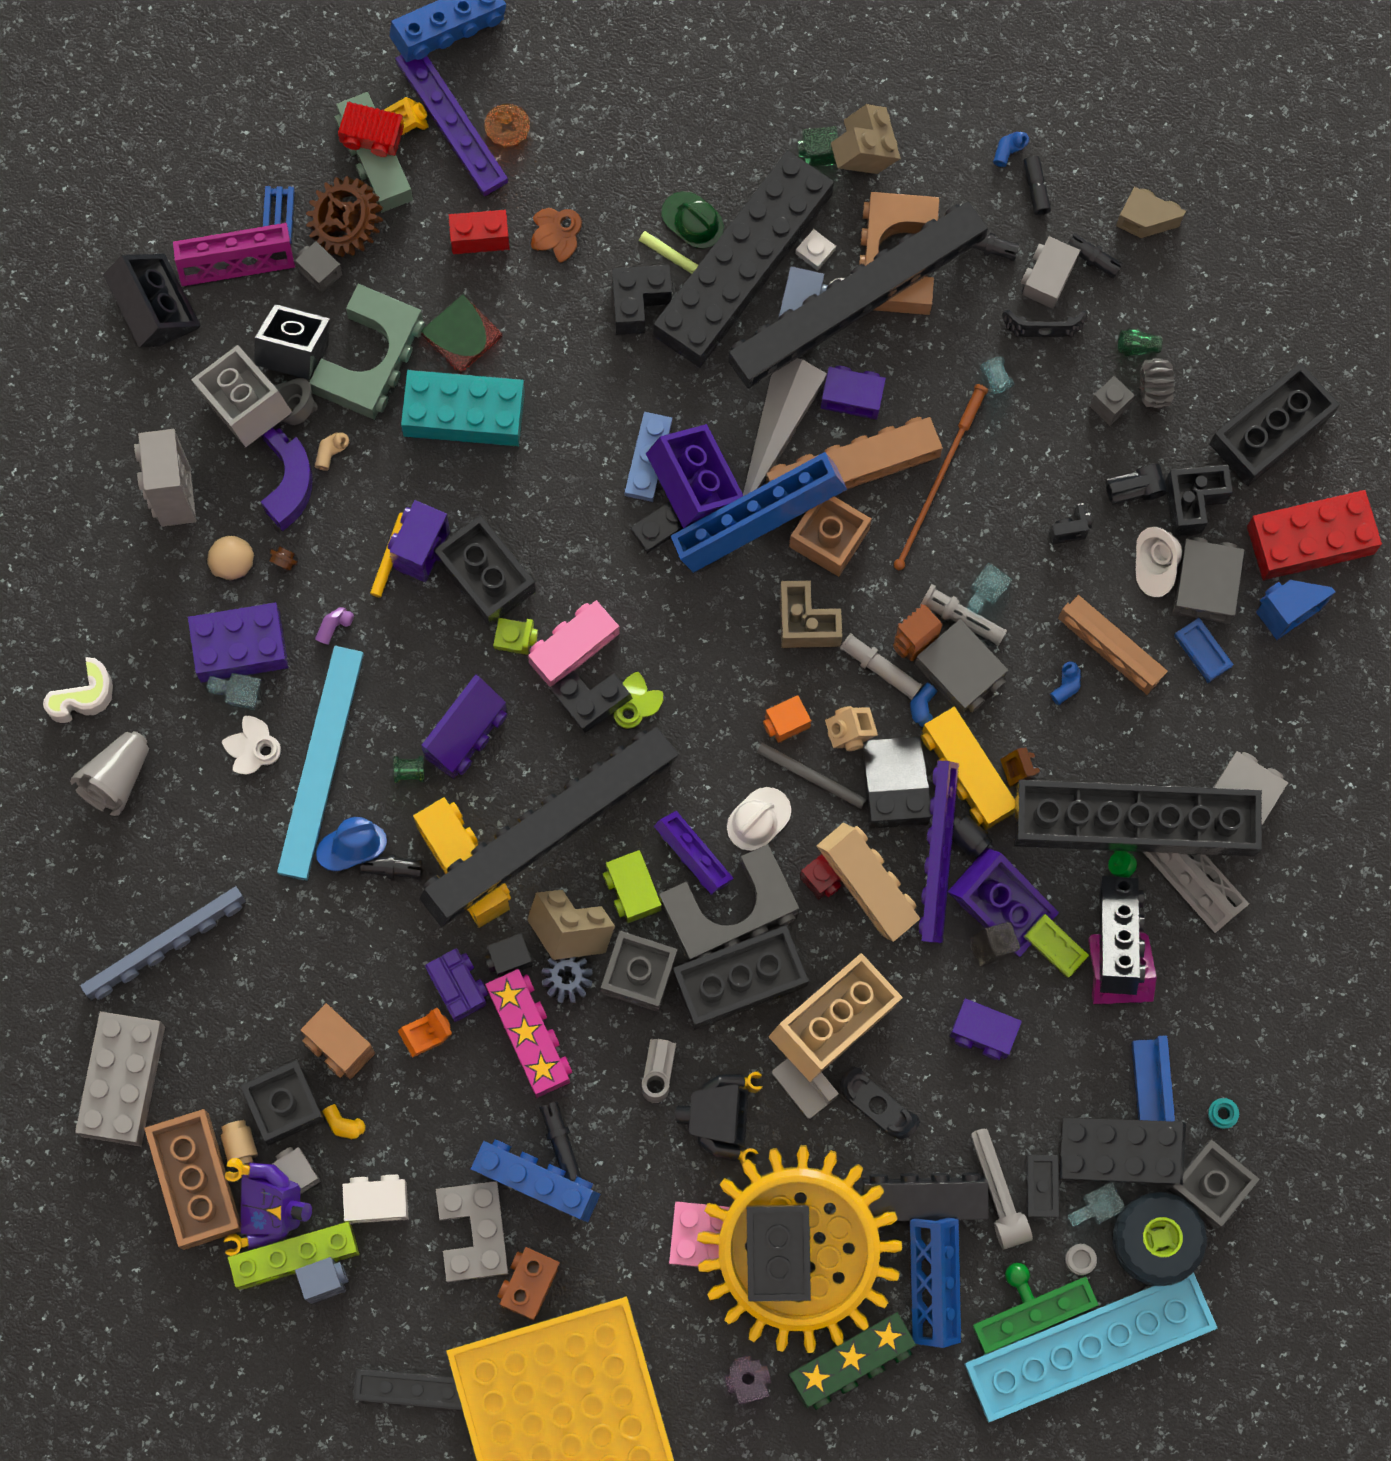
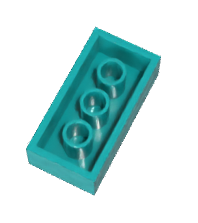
M407 370L401 422L403 436L519 446L525 394L524 380Z

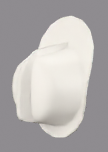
M1150 527L1142 531L1137 539L1136 580L1140 589L1152 597L1164 596L1170 592L1175 584L1177 566L1182 559V547L1178 539L1171 532H1166L1158 527Z
M759 788L752 792L734 809L728 818L727 831L733 844L749 851L768 844L790 820V801L784 793L775 788Z

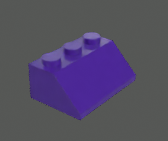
M476 674L421 745L425 759L452 779H455L458 773L463 775L472 763V760H470L471 756L476 750L480 752L486 746L490 739L488 736L494 726L499 728L508 715L506 713V702Z

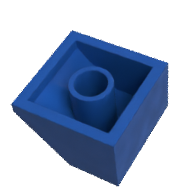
M1289 580L1284 585L1278 582L1265 592L1266 595L1260 600L1261 605L1256 613L1276 640H1278L1322 610L1335 594V590L1328 586Z

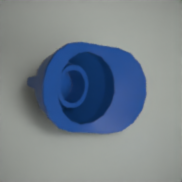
M351 817L344 820L336 831L325 836L319 843L316 851L317 860L322 867L332 871L348 869L362 862L372 860L384 851L387 845L386 834L382 828L373 824L372 821L362 817Z

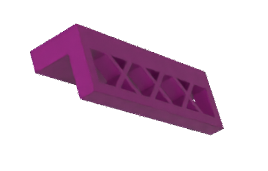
M287 223L173 242L175 263L181 286L295 268ZM286 251L287 259L274 260L270 258L273 253ZM247 257L258 259L252 265L242 263L243 259ZM224 261L230 264L226 269L222 270L213 267L217 262ZM196 266L201 269L197 274L185 276L184 268Z

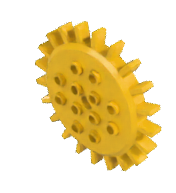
M800 1145L797 1152L798 1166L790 1168L783 1167L781 1154L777 1148L770 1149L769 1160L773 1167V1172L763 1176L759 1175L754 1163L749 1159L745 1160L742 1166L744 1173L751 1180V1184L742 1191L736 1187L733 1181L724 1178L720 1182V1186L725 1193L734 1199L729 1210L711 1203H707L704 1210L710 1217L723 1221L721 1232L702 1231L697 1236V1241L703 1244L719 1245L718 1258L705 1259L698 1264L700 1272L720 1269L725 1282L713 1286L708 1291L709 1299H719L724 1294L731 1292L738 1303L728 1310L725 1321L728 1324L737 1321L744 1311L757 1318L749 1332V1340L753 1342L761 1336L762 1329L766 1324L779 1328L776 1347L777 1351L781 1352L785 1350L788 1344L789 1331H803L804 1346L807 1353H813L815 1350L816 1339L814 1330L825 1327L829 1329L833 1342L837 1346L841 1345L844 1341L843 1332L837 1322L846 1316H850L856 1326L865 1331L869 1327L868 1320L857 1308L866 1298L882 1308H885L888 1304L887 1298L882 1293L872 1289L875 1278L882 1277L889 1281H898L900 1275L896 1269L879 1264L880 1253L902 1251V1241L895 1239L882 1241L879 1238L878 1228L894 1223L897 1220L896 1212H885L880 1216L874 1217L869 1208V1204L881 1197L884 1189L881 1185L872 1187L865 1195L861 1196L852 1186L861 1177L863 1167L859 1164L855 1165L850 1169L847 1177L842 1180L832 1174V1169L837 1162L836 1152L832 1150L825 1156L824 1166L821 1170L808 1168L809 1151L807 1145ZM802 1192L806 1195L807 1199L804 1203L796 1202L795 1195ZM833 1203L836 1207L835 1212L832 1214L826 1213L824 1211L825 1204ZM809 1205L810 1261L815 1264V1270L810 1272L811 1301H748L747 1249L745 1247L747 1242V1206ZM817 1232L824 1233L825 1241L817 1243L814 1240V1234ZM845 1243H852L855 1246V1250L852 1253L844 1252L843 1245ZM836 1272H841L845 1276V1279L840 1283L833 1280V1274Z

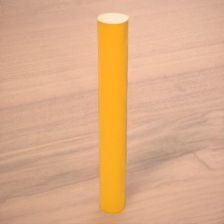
M399 513L391 537L394 533H399L403 525L400 523L403 513ZM388 545L370 592L372 596L378 598L382 596L393 566Z

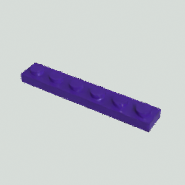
M402 55L396 57V64L482 195L486 196L507 184V176L428 56L419 60L414 59L407 63Z
M938 760V765L933 771V783L936 787L935 797H932L930 802V812L933 815L932 827L929 828L927 834L930 853L929 857L926 858L924 867L925 874L927 875V886L924 887L922 892V903L925 905L924 917L920 919L919 932L922 935L921 941L943 943L959 763Z

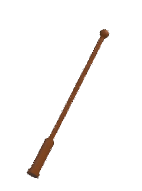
M976 384L972 397L958 424L959 431L899 559L894 561V568L896 570L904 569V560L964 432L969 430L984 396L989 391L983 385Z

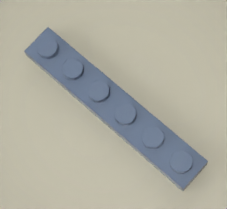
M235 886L81 984L82 990L90 1000L94 998L100 1000L113 991V986L121 981L127 983L139 975L138 970L144 966L149 965L151 967L161 962L165 958L164 954L173 948L178 950L186 946L191 941L190 937L199 931L205 933L215 927L217 924L215 921L224 915L230 917L242 909L241 904L246 902L244 897Z

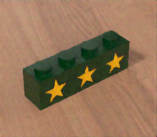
M896 1312L793 1371L788 1377L805 1407L808 1408L813 1405L815 1410L832 1401L829 1397L832 1393L840 1389L841 1393L845 1394L859 1386L856 1380L867 1374L869 1379L885 1371L886 1369L883 1364L894 1358L897 1364L913 1355L910 1349L916 1346L900 1315Z

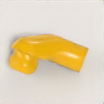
M335 1104L322 1110L331 1130L336 1136L355 1139L365 1132V1124L361 1119L351 1120L342 1118Z

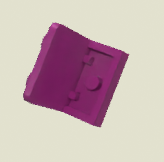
M1139 933V939L1145 940L1144 958H1140V965H1145L1144 983H1139L1137 995L1100 993L1099 934L1089 937L1088 944L1094 972L1093 1004L1154 1001L1157 977L1149 936L1146 933Z

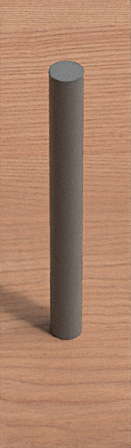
M763 742L760 744L757 750L758 754L862 809L866 798Z

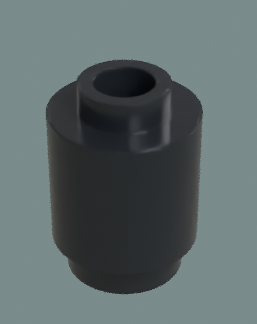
M967 815L964 818L958 816L953 823L952 841L968 856L972 854L977 859L992 843V840L988 837L989 833L970 816Z

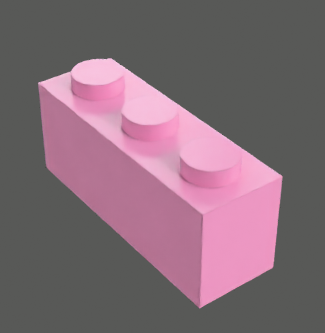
M597 600L591 605L588 603L582 605L575 612V618L568 623L566 621L560 623L552 631L553 635L545 642L540 640L530 648V654L528 655L529 664L549 687L573 670H576L619 635V625Z

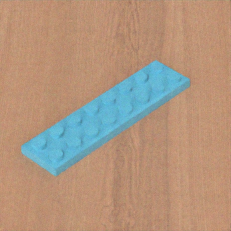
M1193 1272L1181 1282L1167 1286L1150 1287L964 1363L989 1423L1218 1328Z

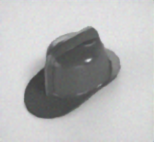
M297 378L274 385L292 411L291 414L281 420L282 422L298 425L304 422L311 413L318 410V406L311 395V384L307 379Z

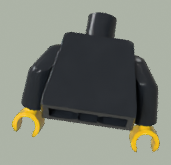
M752 1072L748 1077H744L742 1074H720L703 1084L701 1090L693 1091L691 1106H677L675 1112L676 1122L678 1124H689V1134L697 1137L698 1144L713 1156L734 1162L740 1160L742 1164L748 1152L758 1154L755 1149L749 1148L741 1151L740 1147H745L749 1092L756 1093L763 1088V1086H753L750 1080L751 1078H761L762 1075L759 1072Z

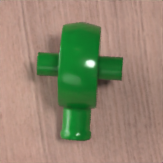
M1114 851L1109 860L1108 867L1115 877H1130L1136 870L1137 861L1128 851Z

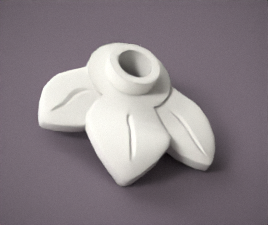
M252 716L243 717V733L234 734L222 740V744L228 754L237 758L232 770L239 774H251L257 771L261 765L273 764L281 754L280 744L274 737L269 735L268 726L262 720ZM268 746L271 748V753L266 756L262 755V748Z

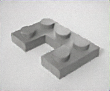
M493 1181L436 1189L439 1220L470 1217L474 1246L443 1251L446 1282L508 1275L498 1182Z

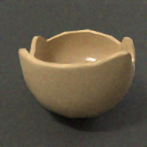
M225 536L215 541L208 551L207 564L214 576L232 581L248 573L253 566L254 553L249 543L244 539L236 536Z

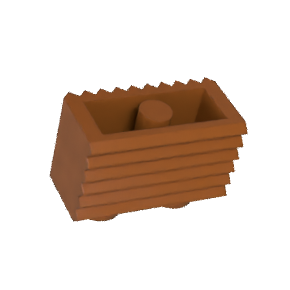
M921 604L920 608H916V611L912 612L911 616H907V619H903V622L898 624L893 644L894 650L902 658L907 657L910 661H913L939 637L943 624L926 605Z

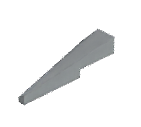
M797 358L771 375L743 496L761 487L766 479V473L770 472L769 470L776 464L795 434L800 421L826 382L827 373L803 359Z

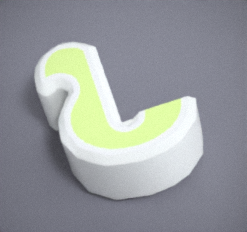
M86 657L89 686L51 691L46 695L43 706L52 720L59 723L70 722L72 720L70 715L72 710L84 715H96L106 709L112 700L113 684L108 671L101 662L95 658Z

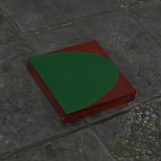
M463 294L421 331V335L460 374L502 338V333Z

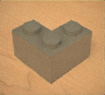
M864 105L844 119L847 132L831 142L838 169L878 174L901 159L886 107Z
M781 581V648L840 647L842 641L841 609H812L811 581Z
M563 890L536 893L527 919L553 960L606 953L615 925L602 906L575 909Z

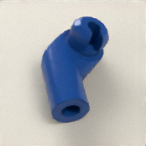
M1014 132L1002 137L999 140L993 163L999 167H1006L1009 155L1022 150L1028 145V134L1025 132Z
M925 683L910 702L912 719L921 727H924V724L933 719V716L929 713L928 703L935 696L937 690L929 683Z

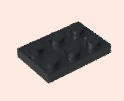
M809 1205L747 1206L748 1301H811Z

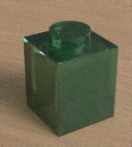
M837 126L803 129L802 139L797 140L798 157H803L804 161L811 166L836 164L831 142L838 138Z

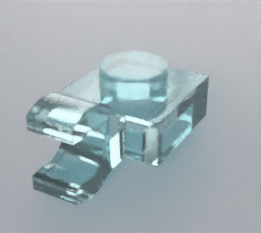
M988 563L971 586V589L976 594L969 601L967 609L977 614L987 600L995 605L1013 579Z
M232 673L230 681L209 676L207 689L212 694L226 695V704L255 710L262 681L258 678Z
M1111 1182L1085 1195L1083 1198L1087 1206L1068 1215V1218L1073 1227L1091 1217H1094L1096 1223L1100 1224L1121 1213L1125 1205Z

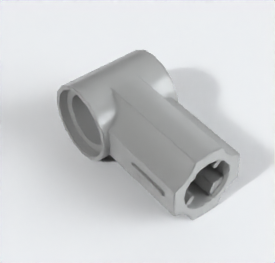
M650 1039L644 1078L642 1080V1094L649 1102L659 1103L668 1096L676 1043L662 1039ZM658 1080L664 1085V1089L659 1093H652L647 1088L648 1083Z

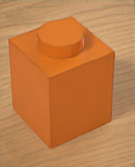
M798 695L767 709L765 714L766 720L763 721L770 737L775 736L778 743L809 729L811 725V719Z

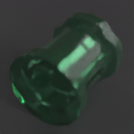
M394 756V783H399L400 780L418 779L419 782H424V756H419L418 759H400L398 756Z

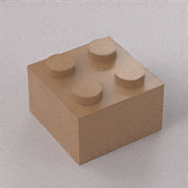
M834 496L805 513L790 536L789 547L839 577L869 532L872 519Z
M327 1003L301 1029L305 1036L302 1040L305 1046L318 1058L323 1054L327 1058L324 1061L327 1067L339 1078L345 1075L351 1080L375 1054L371 1044Z

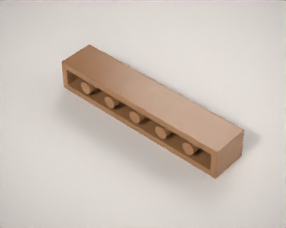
M916 417L907 421L904 426L896 429L894 426L886 427L880 430L878 435L869 438L867 436H860L852 440L849 445L843 447L834 445L824 450V452L835 463L847 489L939 458L943 447L931 418L922 419L921 417ZM812 454L800 457L794 464L788 466L786 464H779L769 470L770 472L766 473V484L816 456L813 457Z

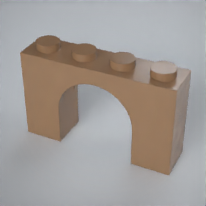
M871 192L869 202H864L862 219H868L867 228H862L861 245L866 246L865 255H860L859 265L864 264L866 266L874 261V257L879 253L880 245L888 237L897 233H918L928 221L932 219L937 221L939 197ZM924 277L874 310L930 315L934 277Z

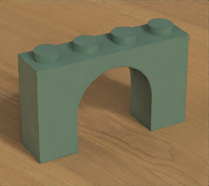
M358 284L346 307L348 319L381 333L389 343L387 355L378 366L362 372L348 370L321 358L309 383L311 384L312 394L375 420L378 412L382 413L388 402V396L386 395L390 387L394 388L397 385L401 375L399 369L403 362H408L413 351L411 344L415 337L419 338L421 336L425 322L423 321L420 309Z

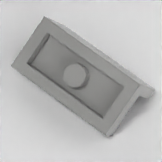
M788 1058L772 1071V1075L807 1119H811L835 1100L839 1094L822 1072L809 1082Z

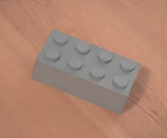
M175 429L138 433L139 444H134L136 460L140 463L142 471L137 473L139 489L143 491L144 500L147 499L148 508L151 509L153 518H158L161 527L196 522L191 467Z
M100 1011L75 1130L76 1134L84 1138L142 1147L144 1128L146 1126L165 1026L161 1021Z

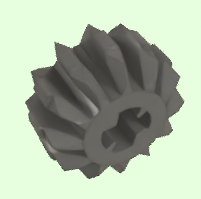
M1145 360L1142 364L1140 395L1146 407L1162 408L1170 406L1174 399L1173 365L1168 360Z

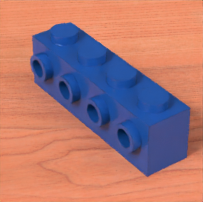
M438 0L392 20L389 36L406 63L414 59L419 60L438 48L444 49L449 47L456 40L463 37H472L483 28L498 25L504 19L506 3L504 0Z
M496 1139L493 1144L483 1141L471 1170L580 1220L589 1222L601 1195L591 1190L593 1183L580 1177H576L573 1182L564 1177L566 1171L551 1164L548 1165L547 1169L536 1165L539 1160L538 1158L523 1151L520 1157L510 1153L512 1146Z

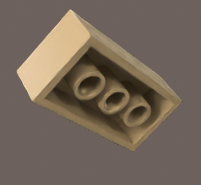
M861 953L784 1019L769 1035V1038L807 1080L811 1082L888 1014L903 997Z

